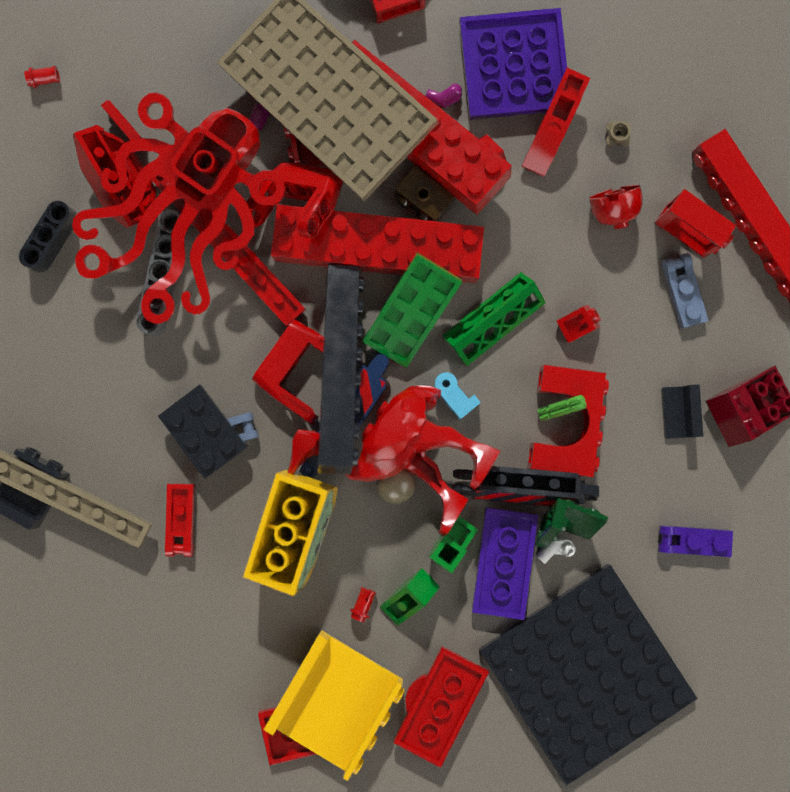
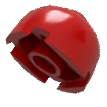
M640 185L622 186L619 190L612 191V189L592 195L589 200L595 218L604 225H613L614 229L628 227L629 221L639 215L643 206V195Z

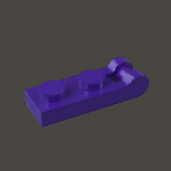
M659 525V534H662L661 544H658V552L732 557L733 531ZM672 535H678L677 545L672 544Z

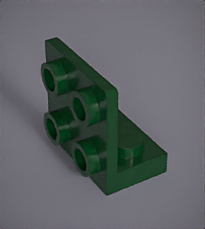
M558 498L541 519L535 545L545 549L551 541H556L560 532L563 533L564 531L589 540L607 523L608 516L601 514L596 509L584 508L576 505L571 500Z

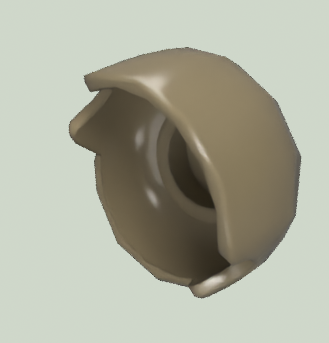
M405 469L395 476L376 481L378 495L386 503L393 505L408 501L414 494L417 486L415 475Z

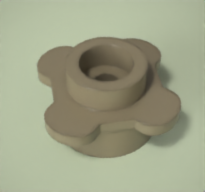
M610 121L607 123L608 137L605 141L608 146L621 144L626 147L631 143V138L629 137L631 124L629 122Z

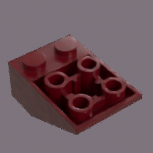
M772 366L721 391L705 401L728 447L753 441L790 417V393L776 366Z

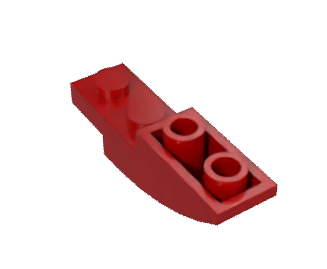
M568 67L566 68L521 167L542 177L546 175L582 100V96L590 81L589 77Z

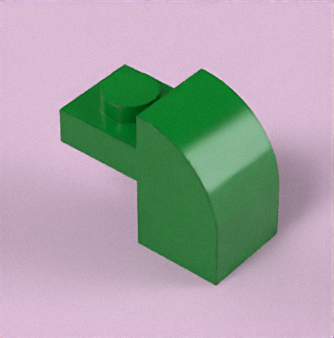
M458 516L448 534L441 535L428 554V558L447 572L453 573L467 552L465 549L478 529Z

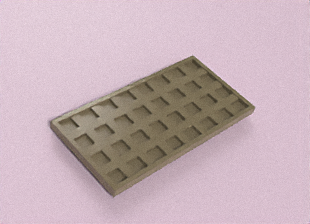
M274 0L217 61V64L363 201L379 187L438 124V120L305 0Z

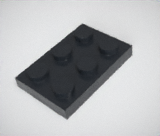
M201 384L158 415L159 419L204 479H207L248 448L247 444Z

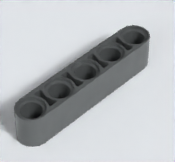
M174 209L164 211L159 218L136 318L137 328L150 336L161 335L166 328L167 321L156 324L153 329L148 330L146 327L148 320L142 314L141 302L148 288L159 280L157 277L159 270L167 268L169 271L172 251L164 254L163 249L165 245L171 243L173 229H169V223L180 216V213ZM176 282L168 288V292L172 297ZM161 299L158 304L152 303L151 308L155 314L160 315L166 310V305Z

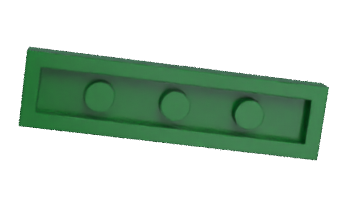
M520 272L444 333L442 337L455 350L463 364L468 366L546 302L535 281ZM533 293L536 300L529 306H524L526 298ZM510 311H515L513 319L509 322H504L506 314ZM490 327H495L493 335L489 338H484L486 330ZM470 343H475L474 350L466 356L462 350Z

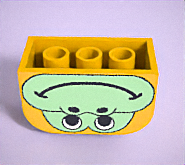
M287 470L276 473L243 577L295 596L306 585L314 569L334 509L338 488L296 472L294 475L287 473Z

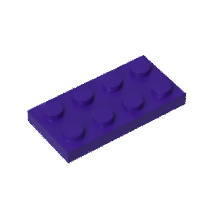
M485 507L472 613L525 620L538 521L537 514Z

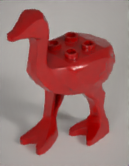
M410 386L394 396L389 403L384 401L376 414L378 415L376 423L374 425L369 423L361 436L363 437L361 440L363 447L358 465L353 466L351 474L346 476L351 480L369 482L395 476L403 469L426 482L442 499L443 511L438 534L444 536L448 534L469 499L448 487L442 479L438 465L426 456L424 451L450 447L469 454L474 462L470 487L476 489L481 484L501 451L489 445L468 439L450 426H437L427 421V411L432 410L437 405V399L441 397V390L432 386ZM297 430L292 439L291 459L287 473L294 475L308 458L318 455V432L313 430Z

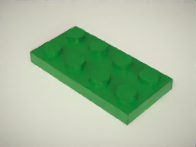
M417 252L362 342L407 368L462 284V279Z

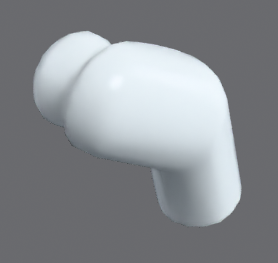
M557 538L555 542L551 541L545 549L541 548L535 556L546 564L554 554L565 555L566 557L574 555L576 548L572 541L566 538Z

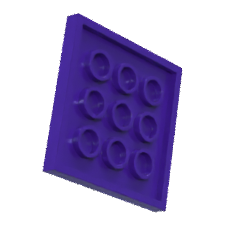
M561 8L460 17L459 25L469 120L546 113L567 68Z

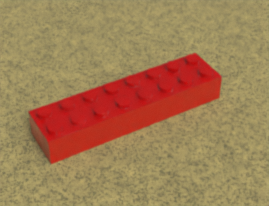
M354 40L352 43L438 120V124L406 158L451 193L474 214L478 215L511 178L512 165Z
M277 204L271 257L275 262L327 268L328 264L357 266L359 271L403 276L418 252L462 279V282L476 284L479 279L484 236L483 226L333 210L317 236L311 239L300 236L298 232V216L304 207Z

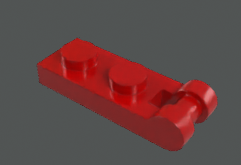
M167 484L166 557H174L175 554H183L184 557H193L195 484ZM175 537H183V544H176Z

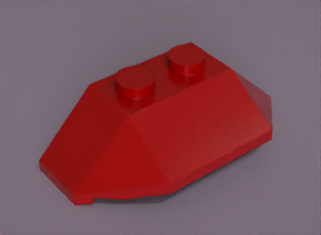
M98 125L74 132L73 139L80 169L102 207L123 203L129 197L137 175L144 168L136 153H130L126 160L128 179L125 188L117 193H109L101 184V174L105 168H109L111 170L108 177L109 183L113 185L118 183L119 178L115 167V155L126 141L104 131V128ZM149 181L139 206L129 214L111 218L126 228L137 225L147 207L155 199L156 188L152 181Z

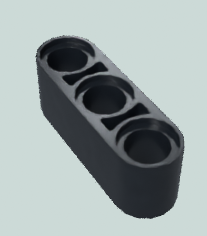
M62 201L51 202L19 252L20 263L38 273L47 271L73 230L72 224L73 218L77 215L76 211ZM66 210V216L62 220H58L59 214ZM52 232V239L45 242L46 235ZM39 254L38 261L32 264V257Z

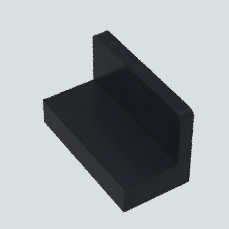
M700 384L662 388L664 437L666 439L704 437Z

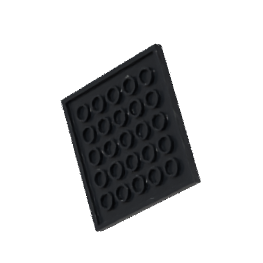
M610 564L605 565L526 617L525 620H521L479 648L481 654L566 786L698 699Z

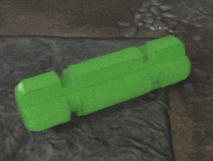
M579 395L541 407L537 413L541 421H546L585 409L587 404L584 396Z

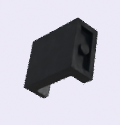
M34 448L16 449L13 453L17 458L44 470L56 478L66 481L70 474L63 470L64 465L52 459L47 461L41 458L42 453ZM2 482L0 485V514L28 530L39 528L51 506Z

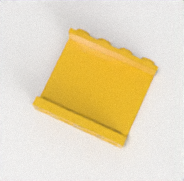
M321 630L264 730L273 735L277 729L344 770L343 778L348 781L352 773L357 775L364 762V759L361 757L365 750L370 751L378 737L375 735V732L379 725L382 727L386 725L391 715V712L388 711L393 702L397 704L405 690L402 688L403 679Z

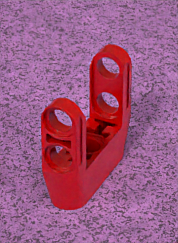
M282 162L272 171L278 173L284 181L286 187L284 197L308 201L298 216V232L302 237L315 238L336 207L344 182L328 168ZM264 181L260 185V192L263 196H265L266 192L267 196H271L276 191V185L272 181ZM250 196L247 204L251 213L255 210L253 218L254 227L262 225L276 205H261Z
M294 319L253 375L252 381L276 400L314 425L319 416L314 413L310 406L281 386L310 345L323 353L324 337Z

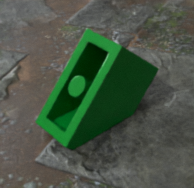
M421 568L384 601L380 608L398 626L425 607L440 586Z

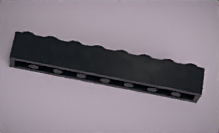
M328 264L317 473L350 475L353 466L358 465V450H354L353 447L354 440L359 438V424L354 423L355 414H359L360 398H355V389H360L361 373L356 372V364H361L362 349L357 348V339L361 340L362 324H358V316H362L363 300H358L359 292H363L364 277H359V267Z

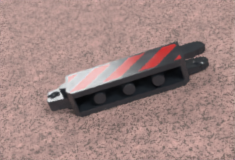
M491 466L485 478L476 489H473L470 485L457 484L452 486V489L459 494L472 496V500L552 506L558 498L571 500L576 505L584 504L585 501H597L599 498V486L585 484V480H581V475L577 473ZM455 469L453 477L471 480L473 470Z

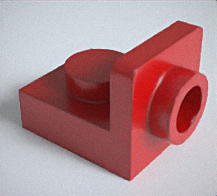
M585 305L557 320V323L567 342L570 343L599 328L598 322L601 319L594 307L590 308L589 305Z

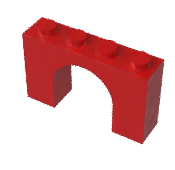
M542 365L540 367L537 392L569 398L582 395L587 406L585 409H582L584 415L583 431L573 443L566 446L530 443L528 469L571 472L581 476L594 477V472H598L600 462L599 457H596L597 446H601L603 438L602 431H599L600 421L604 420L606 414V406L602 405L603 396L607 395L609 389V380H606V373Z

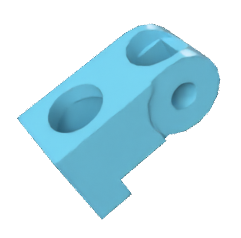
M445 372L439 374L436 378L434 387L441 390V399L459 420L481 403L475 395L468 399L458 387L457 379L453 374Z

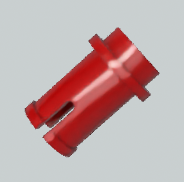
M56 66L40 69L29 67L28 71H24L27 85L29 87L33 86L35 89L38 88V85L60 82V75Z
M361 587L353 609H350V612H352L350 617L365 623L366 618L369 619L370 617L368 612L376 592Z

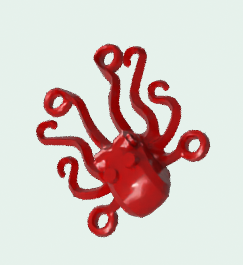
M148 93L138 104V115L141 122L151 129L168 130L175 138L174 144L170 145L166 142L150 138L132 139L122 144L115 155V167L119 178L118 183L114 185L109 183L108 177L111 173L109 168H105L101 174V184L109 193H117L125 188L128 179L126 160L130 153L150 151L158 153L159 156L139 172L129 197L123 203L109 207L82 210L73 218L72 227L74 233L79 238L84 240L94 239L98 235V229L83 230L81 222L84 219L109 218L129 214L143 200L147 185L153 177L161 176L166 180V188L147 207L137 226L133 247L120 257L112 258L101 246L91 244L84 246L78 251L75 257V264L79 274L85 278L96 279L128 265L140 256L145 246L149 228L155 219L173 201L184 198V209L171 233L172 263L170 269L164 277L148 288L141 302L143 316L154 324H160L170 320L175 312V301L168 292V288L177 281L182 273L185 264L184 237L199 211L207 208L212 212L213 218L211 224L197 236L190 252V263L202 299L201 304L197 306L191 304V294L189 291H185L181 295L182 306L187 312L194 315L206 311L210 304V294L202 266V254L204 249L222 231L230 204H233L240 216L243 231L238 238L216 246L213 251V261L216 267L222 270L234 268L239 262V258L233 256L230 261L224 262L221 259V254L224 251L240 250L247 246L254 236L252 213L247 202L234 188L235 184H246L252 198L264 206L276 205L281 202L285 195L286 187L280 175L272 170H263L255 175L245 171L255 158L260 147L259 129L248 118L235 110L225 108L212 112L198 127L188 133L181 125L174 121V108L170 100L160 93ZM154 103H158L163 107V115L157 120L151 119L148 112L150 106ZM272 181L276 185L275 193L271 196H263L260 192L262 182ZM90 254H95L100 261L99 267L95 270H90L86 265V257ZM154 299H162L165 302L166 310L164 313L157 315L152 311L151 304Z

